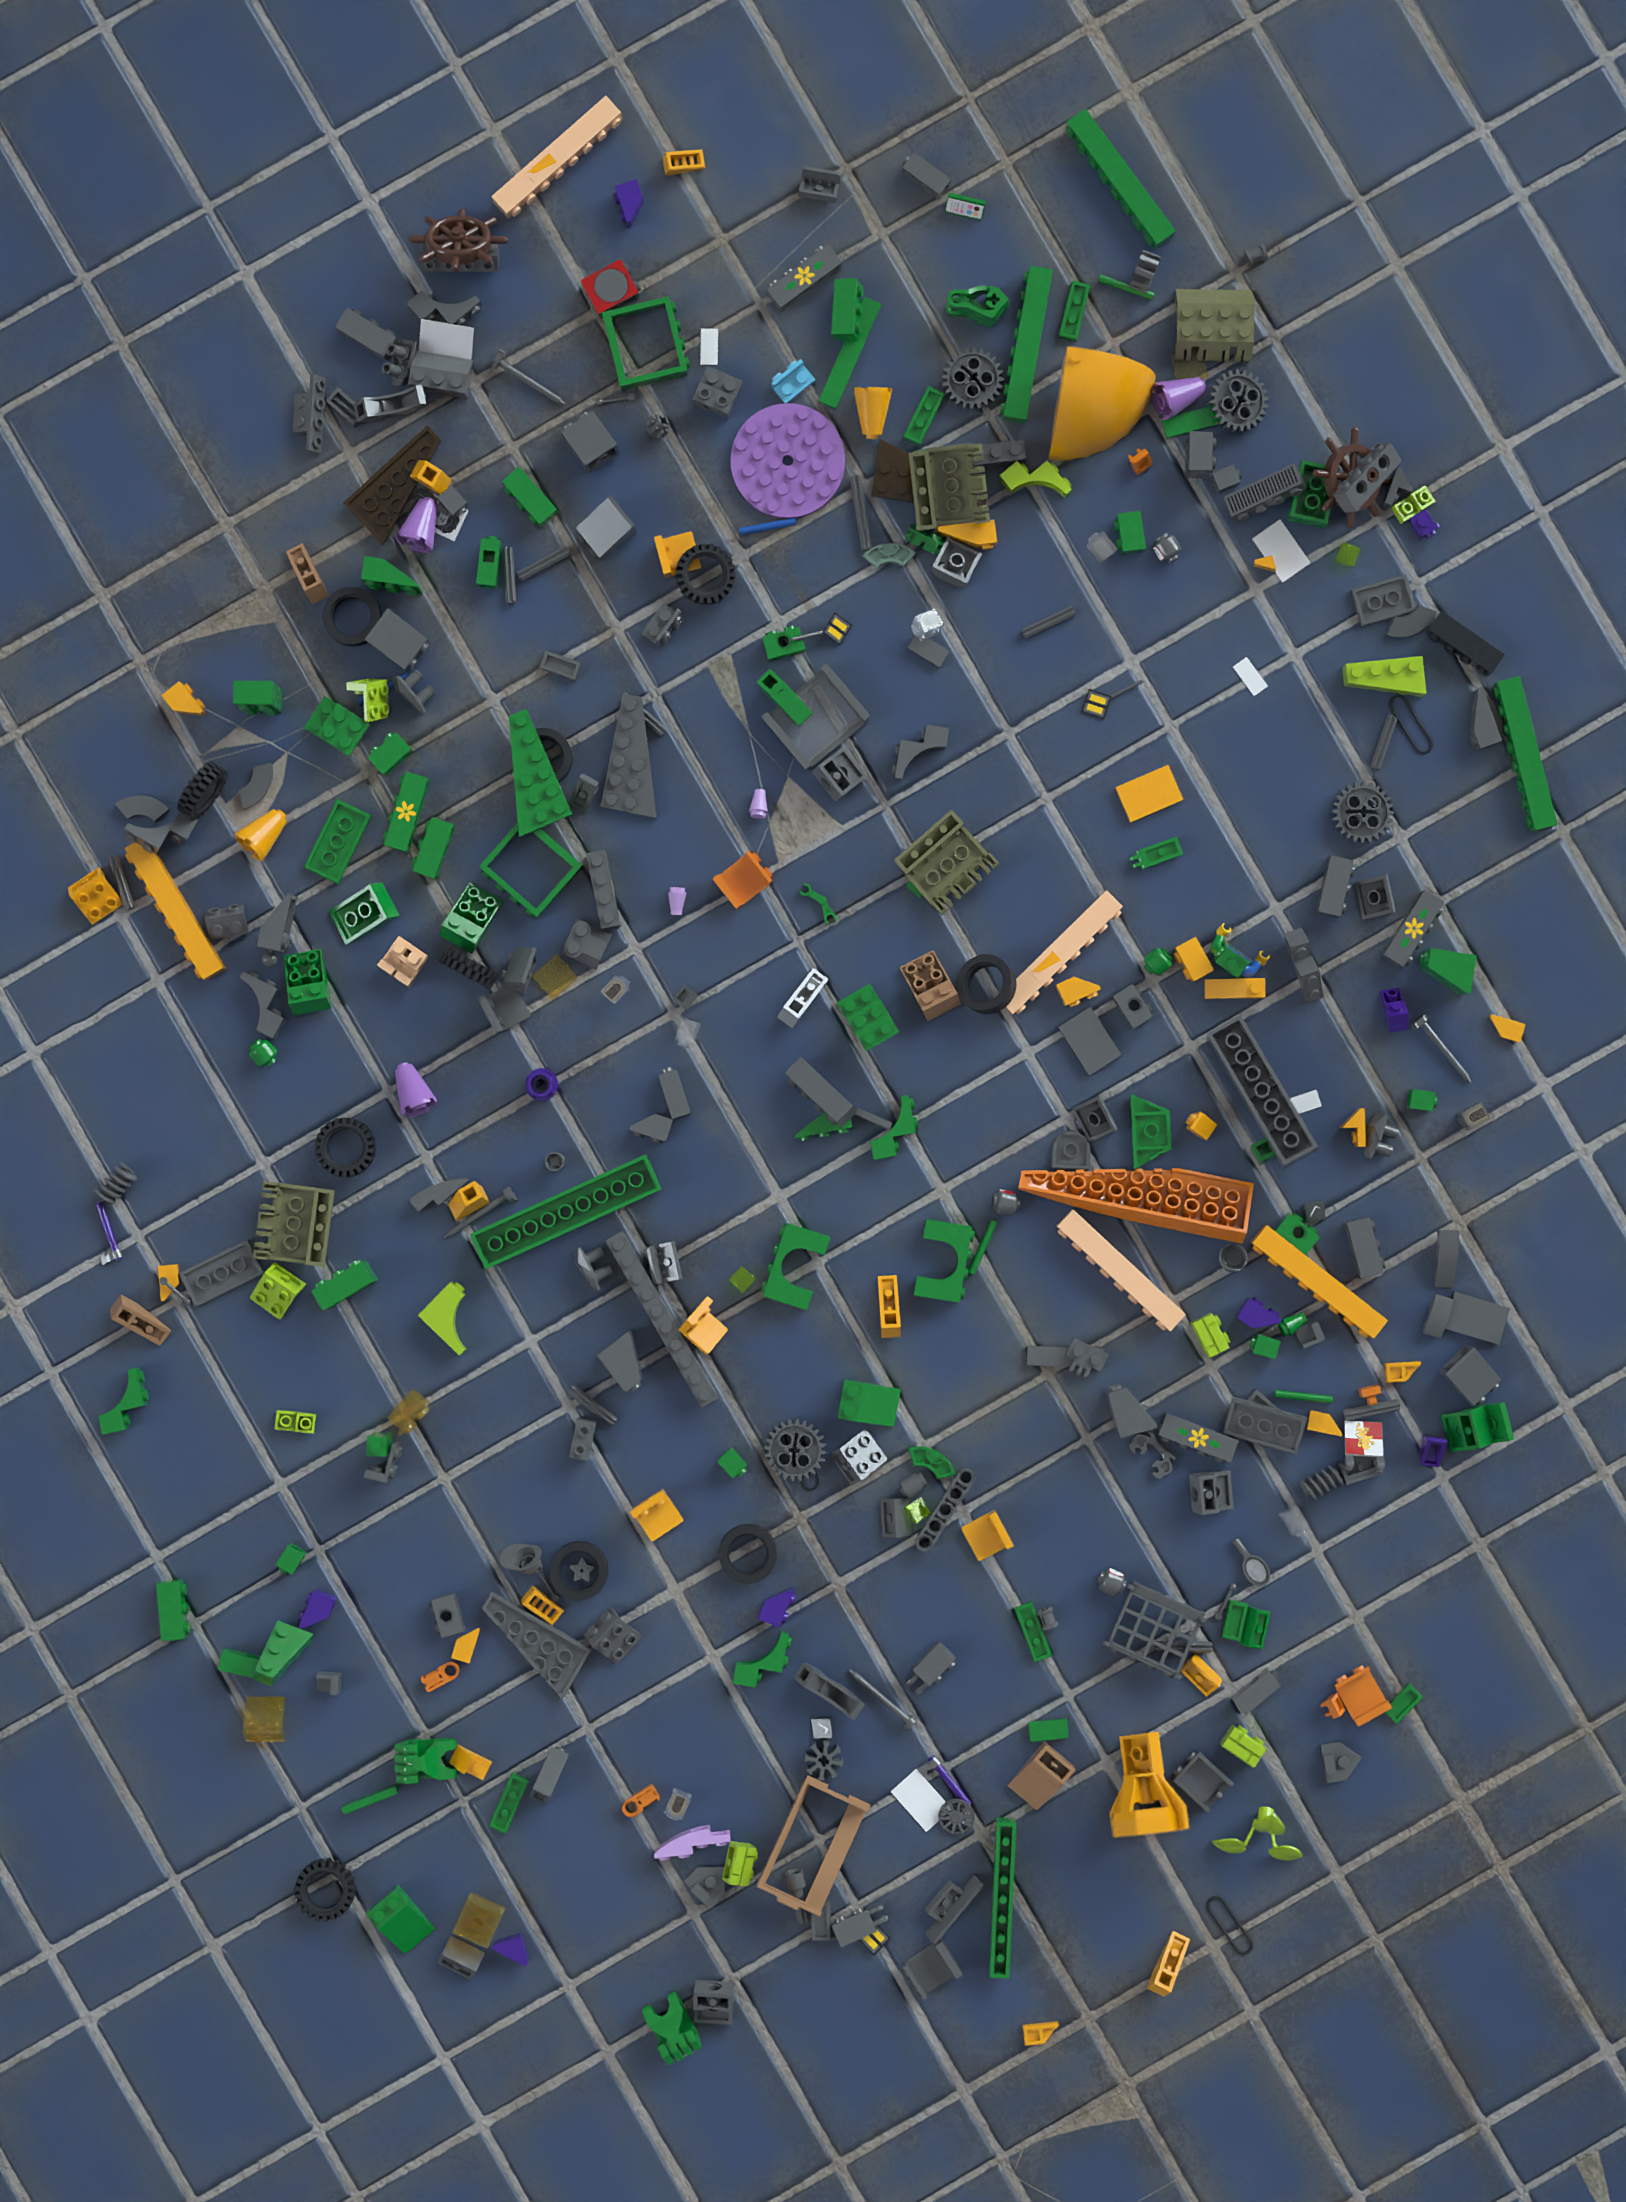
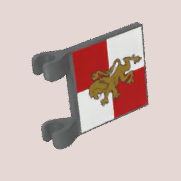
M1344 1420V1469L1352 1471L1354 1458L1375 1459V1471L1382 1473L1385 1468L1382 1422Z

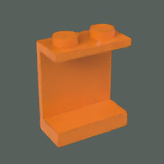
M749 850L724 872L712 878L736 910L773 882L771 879L772 873L767 867L763 869L759 864L761 859L755 852L751 854Z
M1363 1665L1352 1670L1354 1674L1349 1677L1345 1674L1337 1678V1683L1333 1685L1357 1727L1392 1708L1369 1671L1370 1668L1368 1666L1364 1668Z

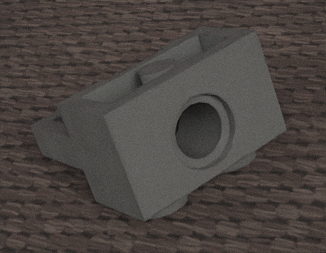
M707 366L692 399L693 405L729 419L743 381Z
M842 747L812 771L835 802L868 777L845 747Z
M1230 1470L1189 1474L1192 1512L1207 1515L1220 1513L1222 1510L1234 1509Z
M696 1980L693 1993L694 2022L732 2025L735 1983Z

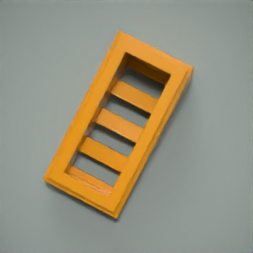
M702 149L665 152L663 156L665 175H676L705 169ZM693 156H696L697 164H694ZM687 157L689 158V164H690V165H687V162H686V158H687ZM678 159H681L682 166H679Z
M533 1585L521 1599L522 1605L552 1626L564 1612L563 1608ZM540 1599L543 1600L540 1603V1605L536 1607V1604L540 1601ZM548 1604L549 1606L543 1613V1608ZM554 1608L555 1612L549 1618L547 1615Z

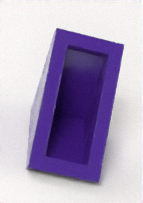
M1422 1435L1420 1465L1439 1467L1447 1445V1439Z
M522 1933L495 1940L492 1946L493 1950L526 1967L529 1956Z

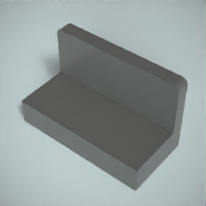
M909 1497L880 1498L882 1537L898 1538L912 1535Z
M450 1936L437 1963L472 1980L485 1953Z

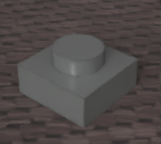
M683 985L672 1000L687 1011L698 995Z

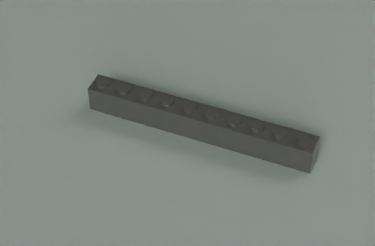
M624 1231L605 1240L701 1408L718 1399L719 1396L686 1338L678 1330L679 1326Z

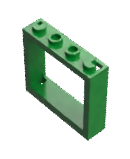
M669 296L602 312L621 391L688 375L687 369L690 368L688 357L683 355L682 350H686L683 338L679 339L678 332L681 331L679 320L674 318V313H677L674 301L670 302ZM665 306L680 366L626 379L612 319Z
M517 822L479 867L482 871L480 873L488 880L493 878L497 882L495 886L503 893L505 890L511 894L509 898L516 905L521 903L526 908L523 911L531 918L534 915L539 918L579 873L583 865L542 829L534 831L533 833L572 866L571 870L537 908H534L488 867L519 832Z

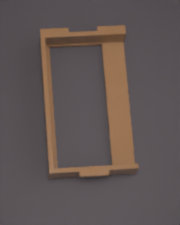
M807 1775L803 1780L756 1885L758 1888L778 1896L776 1900L796 1910L801 1907L821 1916L822 1907L864 1814L870 1808V1804L851 1795L846 1797L829 1789L828 1784ZM811 1785L849 1804L804 1902L766 1884V1881Z

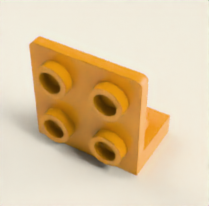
M691 531L663 539L661 535L654 537L665 578L676 575L675 570L679 559L688 549L695 546ZM699 557L692 561L688 572L701 569Z
M100 867L68 887L70 898L91 924L96 923L123 905L121 898L107 882L104 872Z
M708 1296L678 1329L706 1355L728 1331L721 1322L709 1313L711 1310L709 1306L713 1300Z
M661 1489L630 1511L632 1517L638 1520L651 1541L656 1540L683 1522L682 1516L664 1489Z
M995 1509L961 1527L978 1561L1004 1548L1008 1550L1014 1546Z

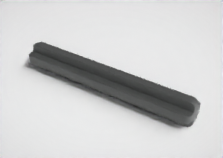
M854 475L850 477L861 549L862 551H868L872 546L860 475Z

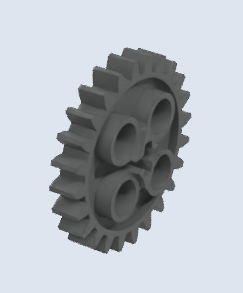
M973 347L972 352L965 348V354L959 350L958 357L955 355L951 356L953 362H946L949 368L943 369V372L947 375H943L942 380L947 382L943 383L942 387L948 388L945 391V395L951 394L950 401L957 400L955 406L962 403L963 409L969 405L970 411L973 410L974 406H977V409L980 410L981 404L987 408L988 400L994 403L993 396L999 397L1000 393L997 390H1002L1003 386L998 383L1004 382V378L999 377L1003 374V370H998L1001 363H994L996 356L990 359V352L984 355L983 348L978 353L976 348ZM970 362H976L979 367L977 369H971L968 366V364ZM956 375H962L964 377V381L957 382L954 379V377ZM970 376H971L972 378H973V377H977V378H976V382H975L974 380L969 381ZM983 376H989L991 378V382L984 383L981 380V378ZM969 389H975L977 391V395L970 396L967 393V391Z
M1235 369L1233 373L1229 370L1226 372V375L1223 373L1219 376L1220 379L1214 380L1215 385L1210 387L1213 392L1208 394V397L1212 398V400L1207 404L1213 405V408L1209 412H1215L1212 419L1219 418L1217 425L1224 423V430L1230 427L1231 432L1236 431V429L1238 433H1241L1243 430L1249 431L1251 427L1254 428L1257 426V423L1263 421L1260 416L1263 417L1267 414L1263 410L1269 407L1264 403L1269 398L1263 395L1267 390L1261 389L1264 383H1257L1259 377L1252 378L1253 372L1246 375L1245 369L1240 373L1238 369ZM1231 384L1236 386V392L1231 389ZM1248 393L1252 394L1253 401L1249 400ZM1224 401H1226L1229 404V409H1226L1224 407ZM1240 410L1245 412V418L1240 415Z
M1365 781L1361 783V786L1355 782L1354 788L1347 785V791L1342 789L1340 791L1342 796L1337 795L1335 797L1339 802L1332 803V806L1336 807V810L1331 811L1332 814H1336L1332 821L1338 822L1334 828L1340 827L1341 831L1339 834L1341 835L1345 832L1346 840L1352 837V843H1355L1357 839H1359L1360 844H1363L1365 839L1368 843H1371L1372 837L1378 840V834L1385 835L1383 829H1390L1387 823L1393 822V819L1389 818V816L1393 815L1394 812L1389 811V808L1394 805L1387 803L1391 797L1385 798L1386 790L1380 793L1379 785L1374 789L1373 782L1369 783L1368 787ZM1350 798L1357 800V807L1354 808L1349 805ZM1370 798L1376 801L1377 805L1375 808H1371L1368 805ZM1363 808L1364 812L1379 811V815L1366 814L1362 817L1361 813L1346 814V811L1357 812ZM1350 817H1354L1357 820L1356 827L1349 824L1348 820ZM1371 817L1376 820L1375 827L1368 825V818Z
M789 1419L788 1425L782 1421V1428L775 1426L776 1433L769 1432L772 1439H766L770 1446L764 1447V1449L769 1450V1453L764 1456L771 1459L767 1464L773 1463L774 1466L771 1471L778 1469L777 1476L783 1473L784 1480L791 1476V1481H795L796 1476H798L799 1481H802L803 1475L809 1479V1472L815 1475L816 1470L814 1468L821 1469L822 1466L819 1464V1461H825L821 1454L827 1453V1451L822 1450L826 1443L820 1442L824 1436L818 1437L819 1429L812 1430L814 1424L807 1427V1420L800 1424V1420L796 1419L795 1424H793L792 1419ZM795 1433H798L796 1447L800 1449V1452L796 1453V1467H793L795 1453L791 1451V1448L795 1447ZM785 1434L791 1437L789 1445H785L782 1441V1437ZM803 1436L810 1438V1445L807 1447L801 1443ZM784 1453L790 1457L788 1464L781 1462V1456ZM802 1455H806L809 1459V1463L806 1466L800 1463Z

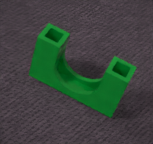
M930 1219L925 1220L923 1238L950 1244L956 1251L958 1261L953 1273L946 1278L934 1279L916 1276L913 1295L960 1303V1299H964L965 1288L962 1285L963 1280H967L969 1270L965 1268L966 1261H970L972 1250L968 1249L969 1242H973L975 1234L971 1226Z
M786 1223V1226H781L778 1236L782 1237L780 1244L775 1245L773 1255H776L774 1263H769L767 1273L770 1276L768 1281L764 1280L761 1291L764 1292V1297L807 1310L813 1291L789 1283L782 1274V1261L787 1253L794 1249H807L825 1255L830 1236Z

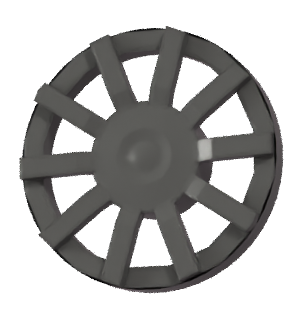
M962 1799L946 1801L940 1807L938 1814L939 1823L942 1828L953 1835L967 1832L973 1826L975 1818L971 1805ZM952 1803H958L957 1808H953ZM961 1804L966 1806L964 1810L960 1809ZM949 1805L951 1810L948 1811L944 1808ZM968 1810L971 1813V1815H964V1813ZM942 1811L948 1814L949 1816L942 1817ZM964 1819H971V1822L968 1823ZM943 1820H949V1822L944 1824ZM951 1823L953 1824L952 1829L948 1827ZM961 1823L965 1824L967 1827L963 1829ZM956 1825L959 1826L960 1830H955Z

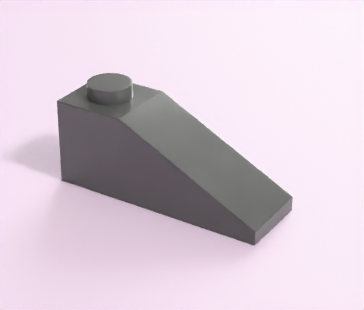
M1482 687L1474 691L1470 728L1471 736L1469 737L1470 743L1473 748H1476V751L1502 741Z

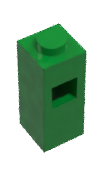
M486 536V539L481 538L476 580L478 587L497 589L502 543L497 537Z
M373 1432L368 1435L366 1456L386 1457L389 1455L392 1447L393 1433Z
M225 1648L221 1652L217 1670L254 1678V1671L261 1656Z

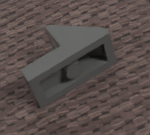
M1397 467L1394 470L1391 478L1392 483L1388 487L1382 507L1389 509L1392 504L1395 505L1399 493L1408 496L1413 493L1401 467Z
M582 773L569 805L586 813L599 789V782Z

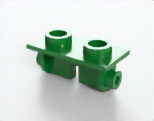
M911 524L908 527L911 532L907 531L904 537L908 542L920 546L921 542L924 541L923 549L933 554L940 553L942 547L939 545L942 546L945 543L940 534L935 532L931 534L925 530L917 531V524Z

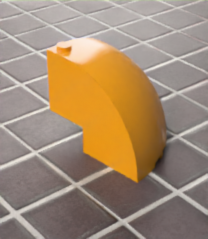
M1067 347L1063 359L1048 460L1068 461L1082 457L1087 458L1090 455L1109 449L1120 439L1124 438L1143 416L1154 390L1153 384L1156 380L1155 373L1147 366L1122 356L1096 350Z

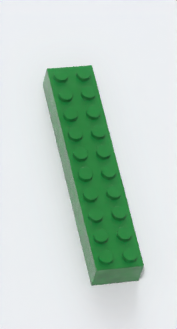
M647 1154L473 1232L470 1236L485 1269H488L660 1191L662 1187Z

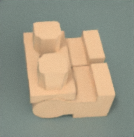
M398 936L377 966L410 988L425 965L428 955Z

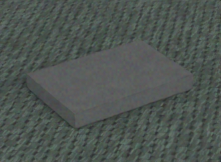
M1406 574L1350 590L1360 627L1392 619L1393 616L1399 617L1409 614L1416 608Z
M1091 1007L1058 1027L1088 1075L1121 1056V1053Z
M1454 1291L1451 1298L1453 1299V1305L1445 1329L1499 1345L1510 1308Z

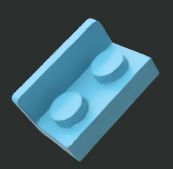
M801 359L798 362L796 360L791 362L787 366L788 370L783 374L780 372L772 378L771 388L784 403L792 401L815 382V378L803 365Z

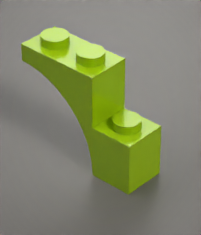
M1016 461L998 479L1010 494L1030 485L1049 487L1057 491L1064 498L1072 490L1070 488L1072 486L1065 477L1062 478L1058 474L1059 470L1055 464H1050L1048 461L1044 462L1030 475L1028 474V468L1023 463L1020 464Z

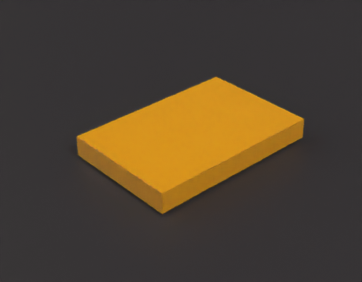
M1169 765L1115 787L1130 823L1183 800Z

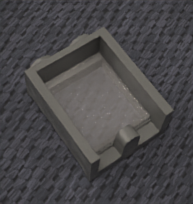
M1199 1750L1196 1752L1192 1751L1185 1759L1187 1762L1182 1767L1179 1765L1174 1770L1172 1779L1208 1813L1210 1811L1209 1807L1216 1799L1219 1800L1223 1796L1224 1790L1229 1785L1232 1787L1234 1784Z

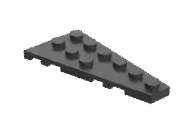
M624 693L622 695L600 807L657 818L642 697Z
M492 1591L482 1609L506 1634V1637L513 1642L534 1669L541 1674L548 1685L563 1699L592 1649Z

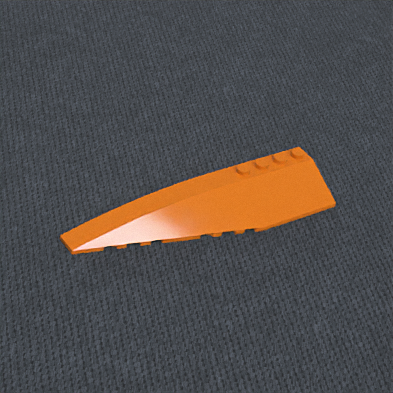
M1154 1168V1170L1135 1169V1171H1126L1125 1169H1093V1171L1076 1170L1073 1172H1065V1170H1057L1056 1172L1025 1170L1021 1171L1018 1189L1060 1203L1116 1218L1243 1244L1247 1233L1254 1183L1181 1168H1171V1170H1162V1168Z

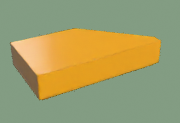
M1490 1014L1489 1018L1492 1020L1501 1038L1518 1043L1521 1042L1525 1024Z
M178 1264L158 1266L161 1301H166L173 1291L166 1285L160 1284V1278L166 1277L168 1283L176 1289L180 1284Z
M1421 1361L1384 1363L1386 1383L1406 1382L1421 1365Z
M1309 1411L1307 1430L1342 1436V1432L1330 1414Z
M476 1628L457 1638L451 1658L470 1663L481 1628Z
M1058 2021L1023 2025L1025 2046L1044 2044L1059 2026Z

